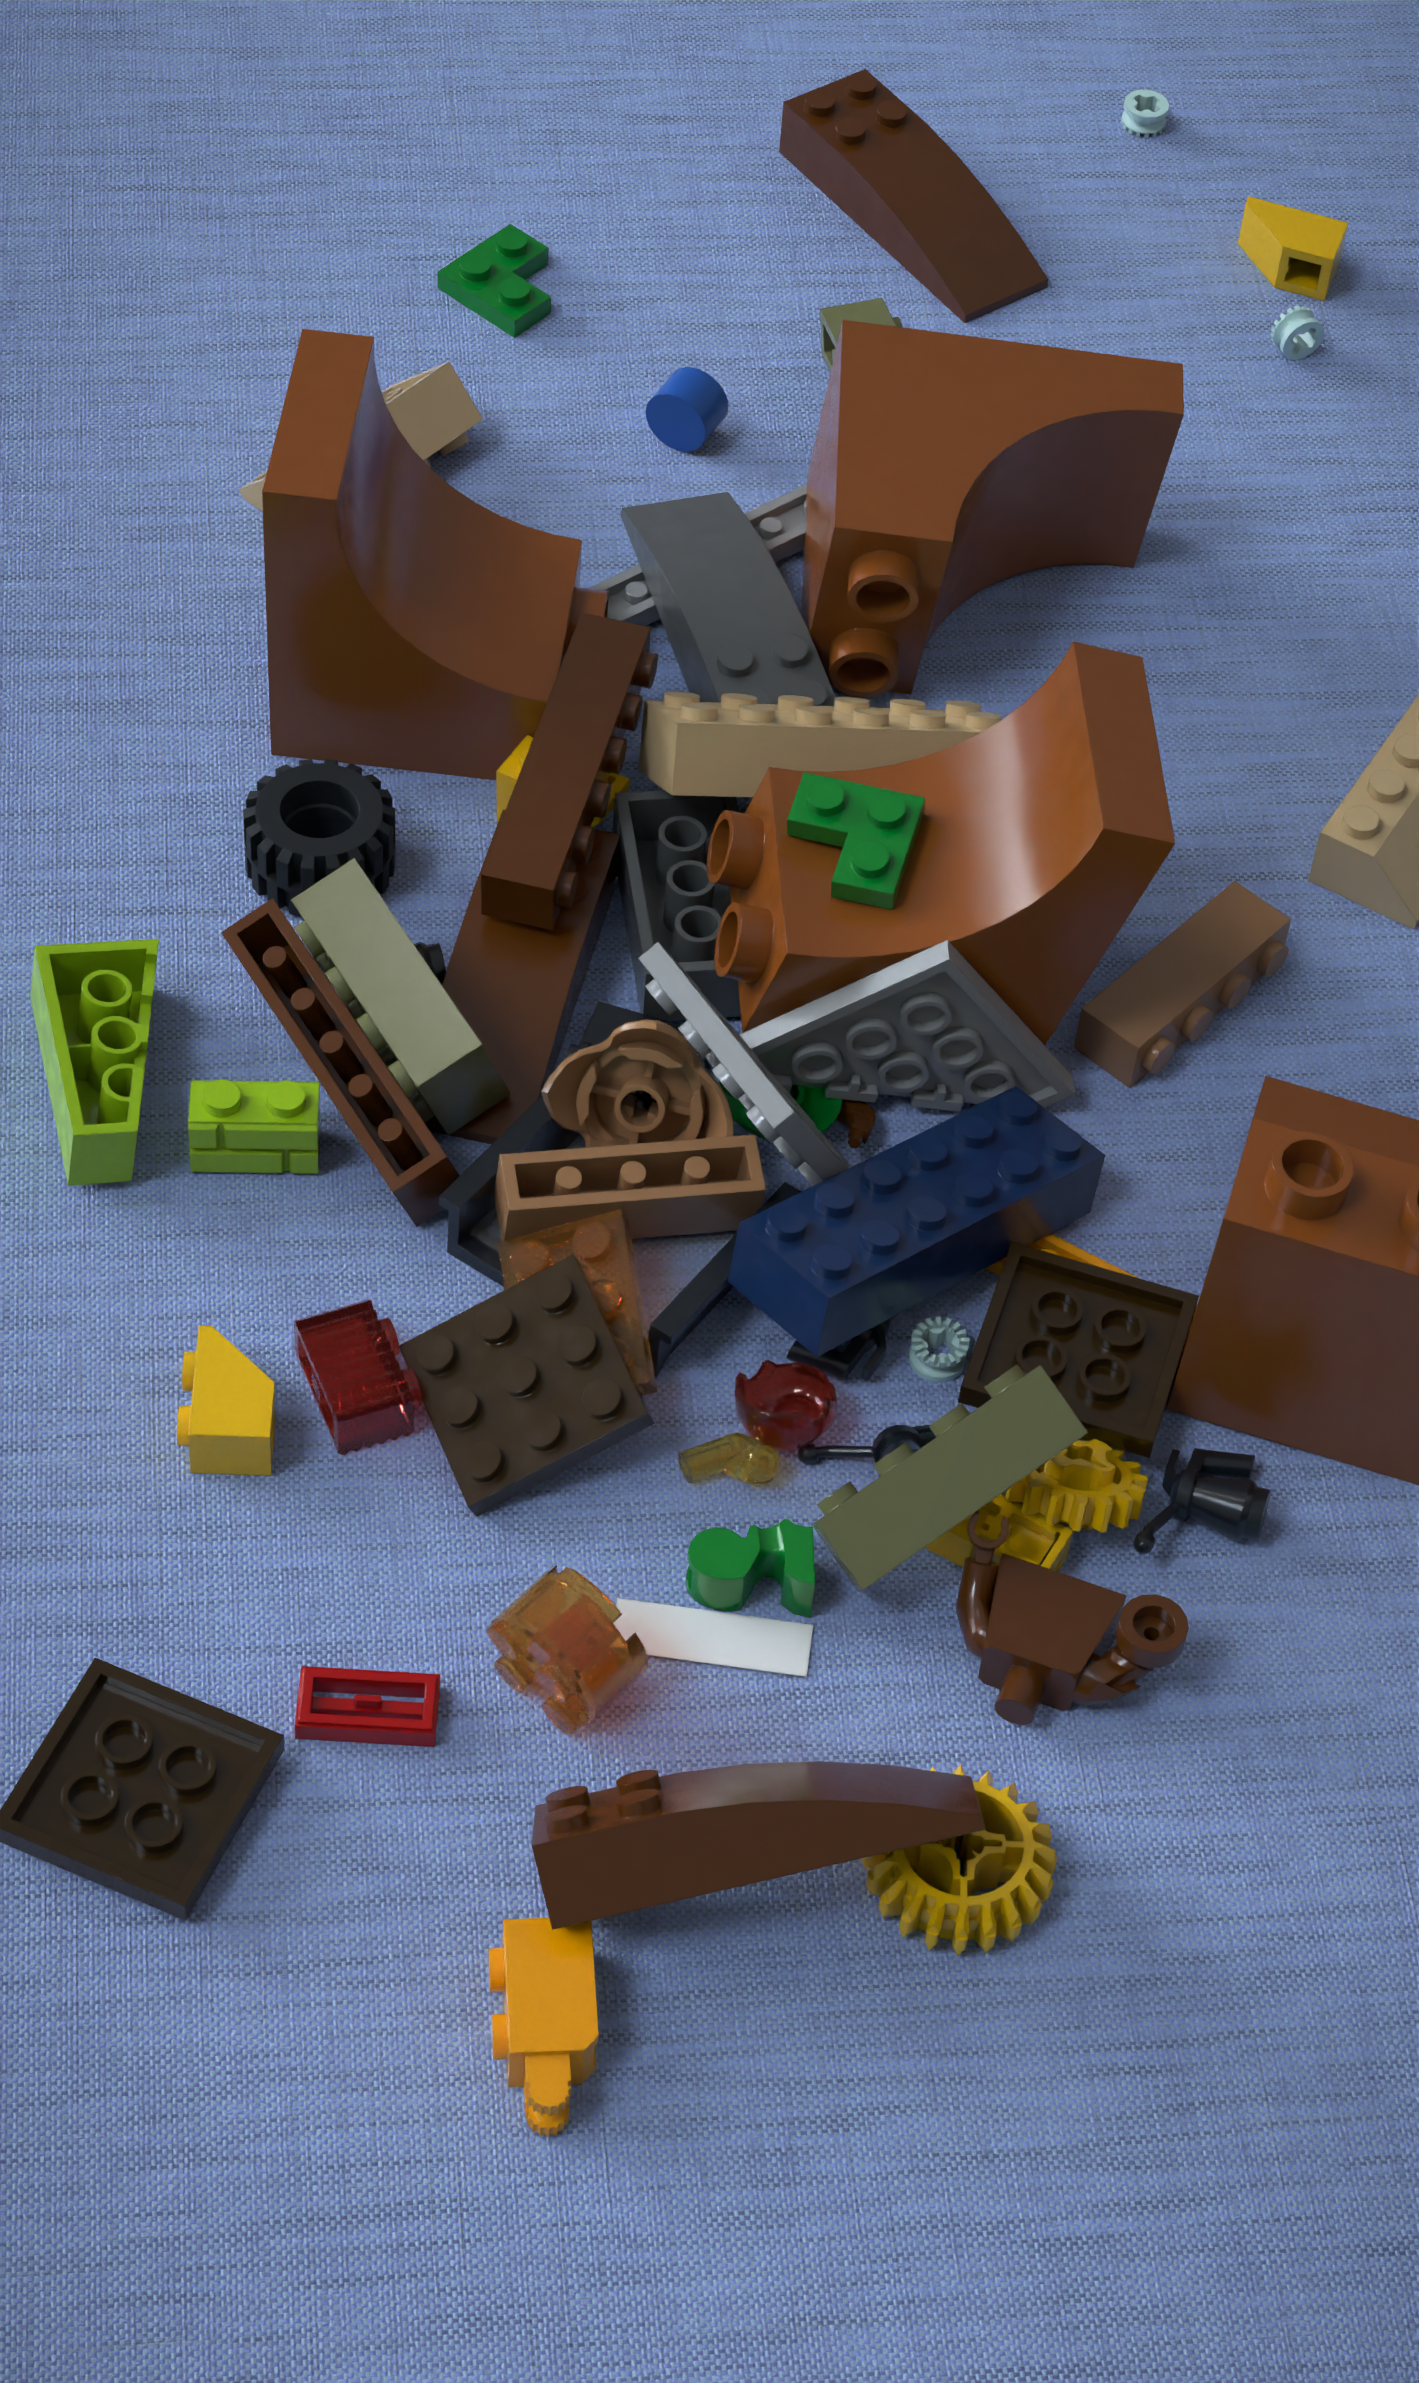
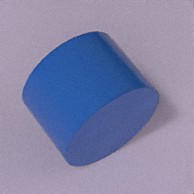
M692 367L676 370L646 406V419L654 435L668 447L682 452H692L699 449L728 413V399L721 385L706 372Z

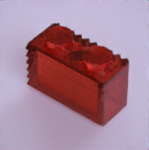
M370 1299L294 1321L295 1354L338 1454L345 1456L351 1450L358 1452L363 1446L371 1448L375 1443L384 1444L388 1439L396 1440L401 1435L408 1437L414 1432V1408L422 1405L419 1383L412 1368L400 1370L399 1362L395 1358V1356L399 1355V1343L394 1326L388 1317L378 1319Z

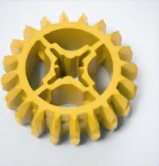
M961 1764L953 1771V1774L967 1776ZM990 1770L979 1778V1782L973 1781L986 1830L862 1858L864 1869L868 1871L866 1886L869 1895L880 1896L878 1908L881 1911L882 1918L901 1915L899 1930L901 1931L902 1938L917 1929L926 1932L925 1944L928 1950H931L939 1943V1938L952 1940V1947L957 1956H959L966 1949L967 1940L974 1939L987 1954L990 1948L994 1947L997 1934L1012 1943L1019 1936L1022 1923L1033 1925L1040 1915L1041 1903H1045V1900L1050 1898L1054 1883L1051 1879V1874L1054 1873L1057 1862L1055 1849L1049 1847L1052 1838L1050 1824L1037 1823L1039 1811L1036 1801L1016 1804L1019 1792L1015 1782L1002 1790L993 1788V1778ZM955 1843L959 1846V1859L962 1860L965 1870L964 1876L960 1875V1860L956 1859ZM998 1882L1005 1883L1001 1887L997 1888ZM996 1888V1890L989 1893L972 1896L973 1893L980 1889Z

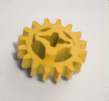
M1097 1439L1090 1441L1077 1440L1008 1488L1005 1499L1008 1502H1023L1021 1512L1025 1515L1040 1513L1046 1516L1045 1524L1052 1526L1056 1523L1069 1524L1073 1531L1080 1532L1084 1528L1088 1531L1096 1529L1103 1533L1107 1532L1108 1523L1124 1529L1128 1527L1129 1518L1139 1519L1148 1477L1139 1474L1141 1465L1138 1462H1123L1124 1452L1122 1450H1113L1109 1445Z

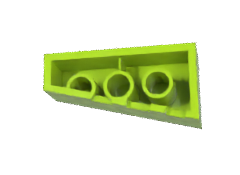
M159 939L37 945L34 948L30 999L68 1186L132 1181Z

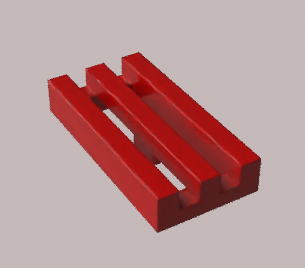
M301 1666L295 1717V1739L435 1747L441 1674ZM313 1692L362 1695H355L354 1699L313 1696ZM381 1696L424 1698V1703L384 1701Z

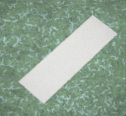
M617 1598L609 1650L807 1677L813 1625Z

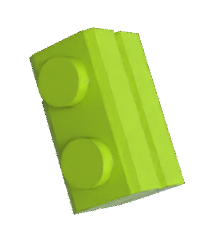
M225 1079L214 1081L191 1080L188 1117L191 1172L283 1173L284 1171H290L291 1173L319 1174V1082H294L289 1080L279 1082L229 1081Z

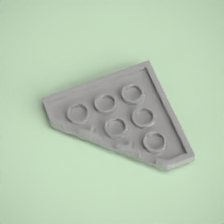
M948 940L739 1034L758 1056V1059L789 1093L792 1085L797 1084L825 1088L826 1098L875 1103L878 1094L910 1097L911 1107L959 1112L963 1103L980 1104L1015 1086L1032 1097L1044 1108L1075 1095L1073 1078L1069 1071Z
M659 942L638 958L654 978L645 986L650 994L669 1015H672L677 1009L680 1010L687 1021L678 1029L702 1057H706L714 1067L712 1072L736 1100L739 1099L748 1110L746 1114L771 1144L774 1143L795 1169L798 1168L812 1186L852 1167L815 1126L812 1119L783 1085L777 1081L758 1059V1056L725 1017L719 1013L701 992L700 988Z

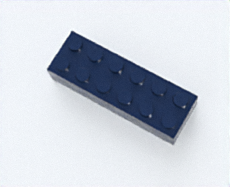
M1015 1086L740 1222L728 1282L813 1355L818 1357L1004 1259L1007 1256L1011 1242L1028 1246L1089 1214L1092 1209L1105 1154Z

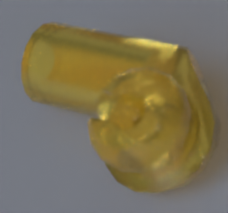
M738 1432L689 1448L678 1454L681 1471L690 1484L722 1473L750 1485H766L774 1479L780 1468V1457L776 1450L761 1441Z

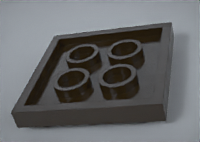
M1011 1242L960 1388L958 1403L979 1408L992 1399L984 1387L1018 1364L1026 1375L1041 1365L1088 1433L1081 1437L1082 1439L1088 1441L1097 1439L1112 1448L1150 1458L1199 1295Z
M574 1254L399 1345V1349L465 1502L476 1517L655 1424L582 1265Z
M94 1658L0 1809V1842L186 1921L284 1751V1735L98 1658Z

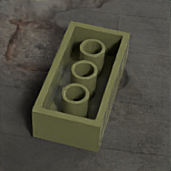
M355 858L291 899L304 920L294 926L296 932L424 1123L436 1117L449 1136L511 1095L482 1043Z

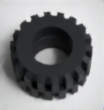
M312 759L300 760L299 766L291 768L286 764L276 768L275 777L265 775L257 782V791H250L246 798V809H243L245 869L247 877L252 879L253 889L259 896L267 895V901L273 898L279 908L283 906L289 907V914L302 917L291 899L353 858L358 862L377 892L383 894L389 887V877H393L395 871V808L392 807V797L388 789H381V781L373 774L363 776L362 768L351 763L343 767L338 765V760L325 759L324 763H313Z

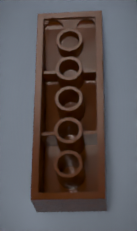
M864 69L783 102L779 152L964 323L1047 288V276L988 191L935 131L869 71Z
M505 810L502 811L472 892L442 986L482 1043L511 1095L450 1134V1136L492 1145L542 1096L541 1090L548 1077L554 1071L617 885L620 834L595 829L590 858L587 863L578 861L575 872H578V886L574 902L570 909L561 907L554 929L548 930L481 915V873L504 816ZM436 1117L425 1123L429 1131L447 1135Z
M824 1761L756 1763L674 1773L659 1777L657 1770H642L620 1777L616 1780L617 1787L589 1793L586 1786H573L557 1790L546 1796V1803L535 1806L532 1849L553 1930L986 1829L971 1776L894 1765Z

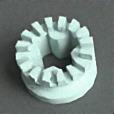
M1144 89L1130 92L1125 97V111L1121 119L1124 130H1128V133L1131 135L1136 132L1135 137H1140L1142 133L1144 138H1148L1149 134L1153 138L1157 134H1162V131H1165L1169 103L1162 94Z
M1298 305L1294 307V311L1291 308L1287 309L1288 314L1286 316L1283 313L1279 315L1281 320L1276 319L1274 321L1276 326L1271 327L1272 333L1270 336L1272 341L1280 347L1283 355L1289 360H1299L1312 354L1321 344L1325 333L1323 325L1314 318L1311 310L1306 306L1300 308Z
M935 1316L933 1321L931 1318H926L924 1323L920 1322L916 1325V1329L913 1330L911 1336L909 1363L917 1375L931 1382L943 1383L955 1379L963 1372L967 1362L969 1337L967 1338L966 1329L961 1330L960 1323L952 1324V1319L948 1317L946 1321H941L940 1316ZM943 1344L950 1348L948 1355L941 1353L937 1356L935 1354H932L931 1357L929 1356L928 1347L936 1350Z

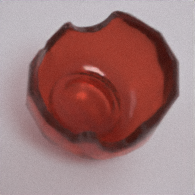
M765 1360L758 1372L750 1379H747V1376L741 1372L735 1378V1404L740 1424L752 1440L775 1451H792L814 1442L833 1425L837 1416L836 1389L821 1369L800 1362L775 1364L770 1360Z

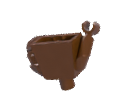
M979 1510L971 1516L967 1531L970 1542L974 1545L973 1556L965 1558L956 1603V1613L967 1650L981 1658L978 1678L984 1684L1000 1689L994 1708L997 1714L1004 1720L1018 1725L1030 1724L1034 1720L1039 1704L1065 1711L1070 1710L1075 1702L1082 1706L1113 1702L1140 1688L1141 1686L1136 1684V1682L1153 1671L1154 1668L1169 1665L1181 1655L1189 1630L1188 1620L1182 1608L1171 1599L1157 1594L1141 1595L1131 1599L1124 1606L1127 1595L1004 1553L998 1565V1563L993 1562L995 1549L1005 1542L1009 1533V1524L1004 1515L1002 1517L1000 1536L992 1542H985L975 1532ZM1116 1638L1117 1645H1115L1113 1648L1109 1650V1648L1111 1647Z

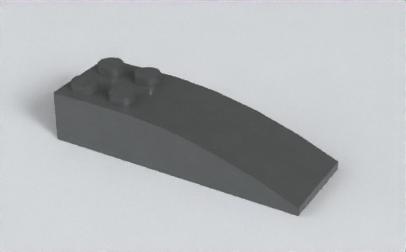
M729 492L622 508V521L689 693L698 694L700 702L721 703L722 694L737 693L757 697V704H778L779 696L796 695L814 699L813 706H834L835 694L793 596L768 549Z

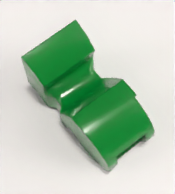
M784 1519L777 1525L761 1529L752 1525L745 1538H742L730 1529L716 1527L700 1532L690 1542L687 1557L689 1567L685 1584L687 1592L694 1601L705 1607L721 1610V1612L739 1611L748 1600L756 1583L762 1577H773L781 1586L780 1605L792 1614L811 1618L815 1590L813 1527L795 1525L790 1520Z

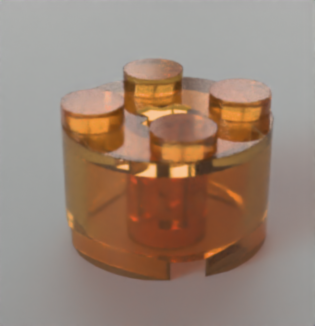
M557 1565L546 1571L495 1617L487 1628L489 1638L502 1654L494 1662L495 1669L501 1678L518 1693H523L528 1687L545 1700L542 1708L546 1716L560 1731L567 1735H571L580 1726L587 1725L638 1678L648 1667V1657L636 1632L625 1641L613 1624L622 1615L614 1603L599 1588L577 1571L566 1567L558 1574Z

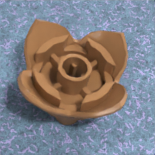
M646 1019L625 1023L614 1029L611 1035L603 1042L580 1049L568 1056L548 1077L541 1090L544 1103L551 1118L563 1129L579 1132L585 1140V1148L734 1136V1120L728 1097L720 1084L705 1069L702 1057L682 1033L672 1026L656 1020ZM638 1090L645 1091L651 1094V1098L657 1102L652 1101L649 1109H641L637 1107V1097L628 1093L636 1094Z

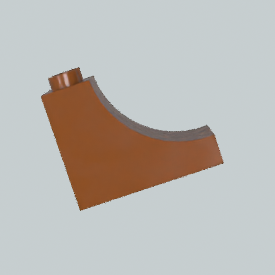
M842 320L807 476L806 533L804 540L801 616L808 628L830 685H833L838 691L846 695L859 698L876 697L886 692L911 695L923 650L933 633L959 605L982 589L1027 571L1052 566L1103 564L1134 568L1184 416L1183 364Z
M302 329L262 490L271 755L322 761L331 759L338 760L339 763L496 780V771L527 735L534 737L581 612L607 618L609 591L580 588L582 540L530 528L490 511L450 486L420 458L398 429L386 406L376 372L374 337Z
M1073 642L1059 666L1025 703L981 733L950 748L921 758L882 767L832 772L798 771L769 767L745 814L725 810L720 814L712 831L707 855V875L709 881L713 884L730 887L731 904L726 909L718 929L714 961L716 973L719 977L738 980L742 1033L948 940L1034 1035L1046 1045L1175 845L1143 657ZM804 772L925 797V814L893 910L831 897V881L843 847L787 835V818Z
M1265 1076L1166 1408L1167 1410L1419 1485V1120Z

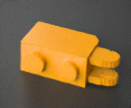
M549 1918L503 1919L502 1948L488 1949L490 1993L504 1992L505 2014H492L491 2017L493 2060L507 2059L508 2087H523L527 2126L532 2128V2133L537 2132L539 2136L547 2135L549 2138L552 2134L557 2136V2133L564 2131V2126L568 2125L571 2084H583L596 2070L595 2045L598 2043L599 2032L592 1923L588 1921L552 1930Z

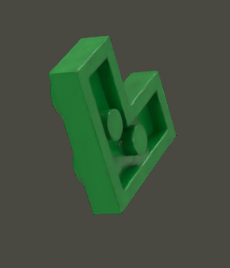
M509 224L437 271V288L515 338L551 314V296L526 281L527 278L548 265L549 248L512 224Z
M804 772L787 818V835L843 847L831 881V897L893 910L925 814V797Z

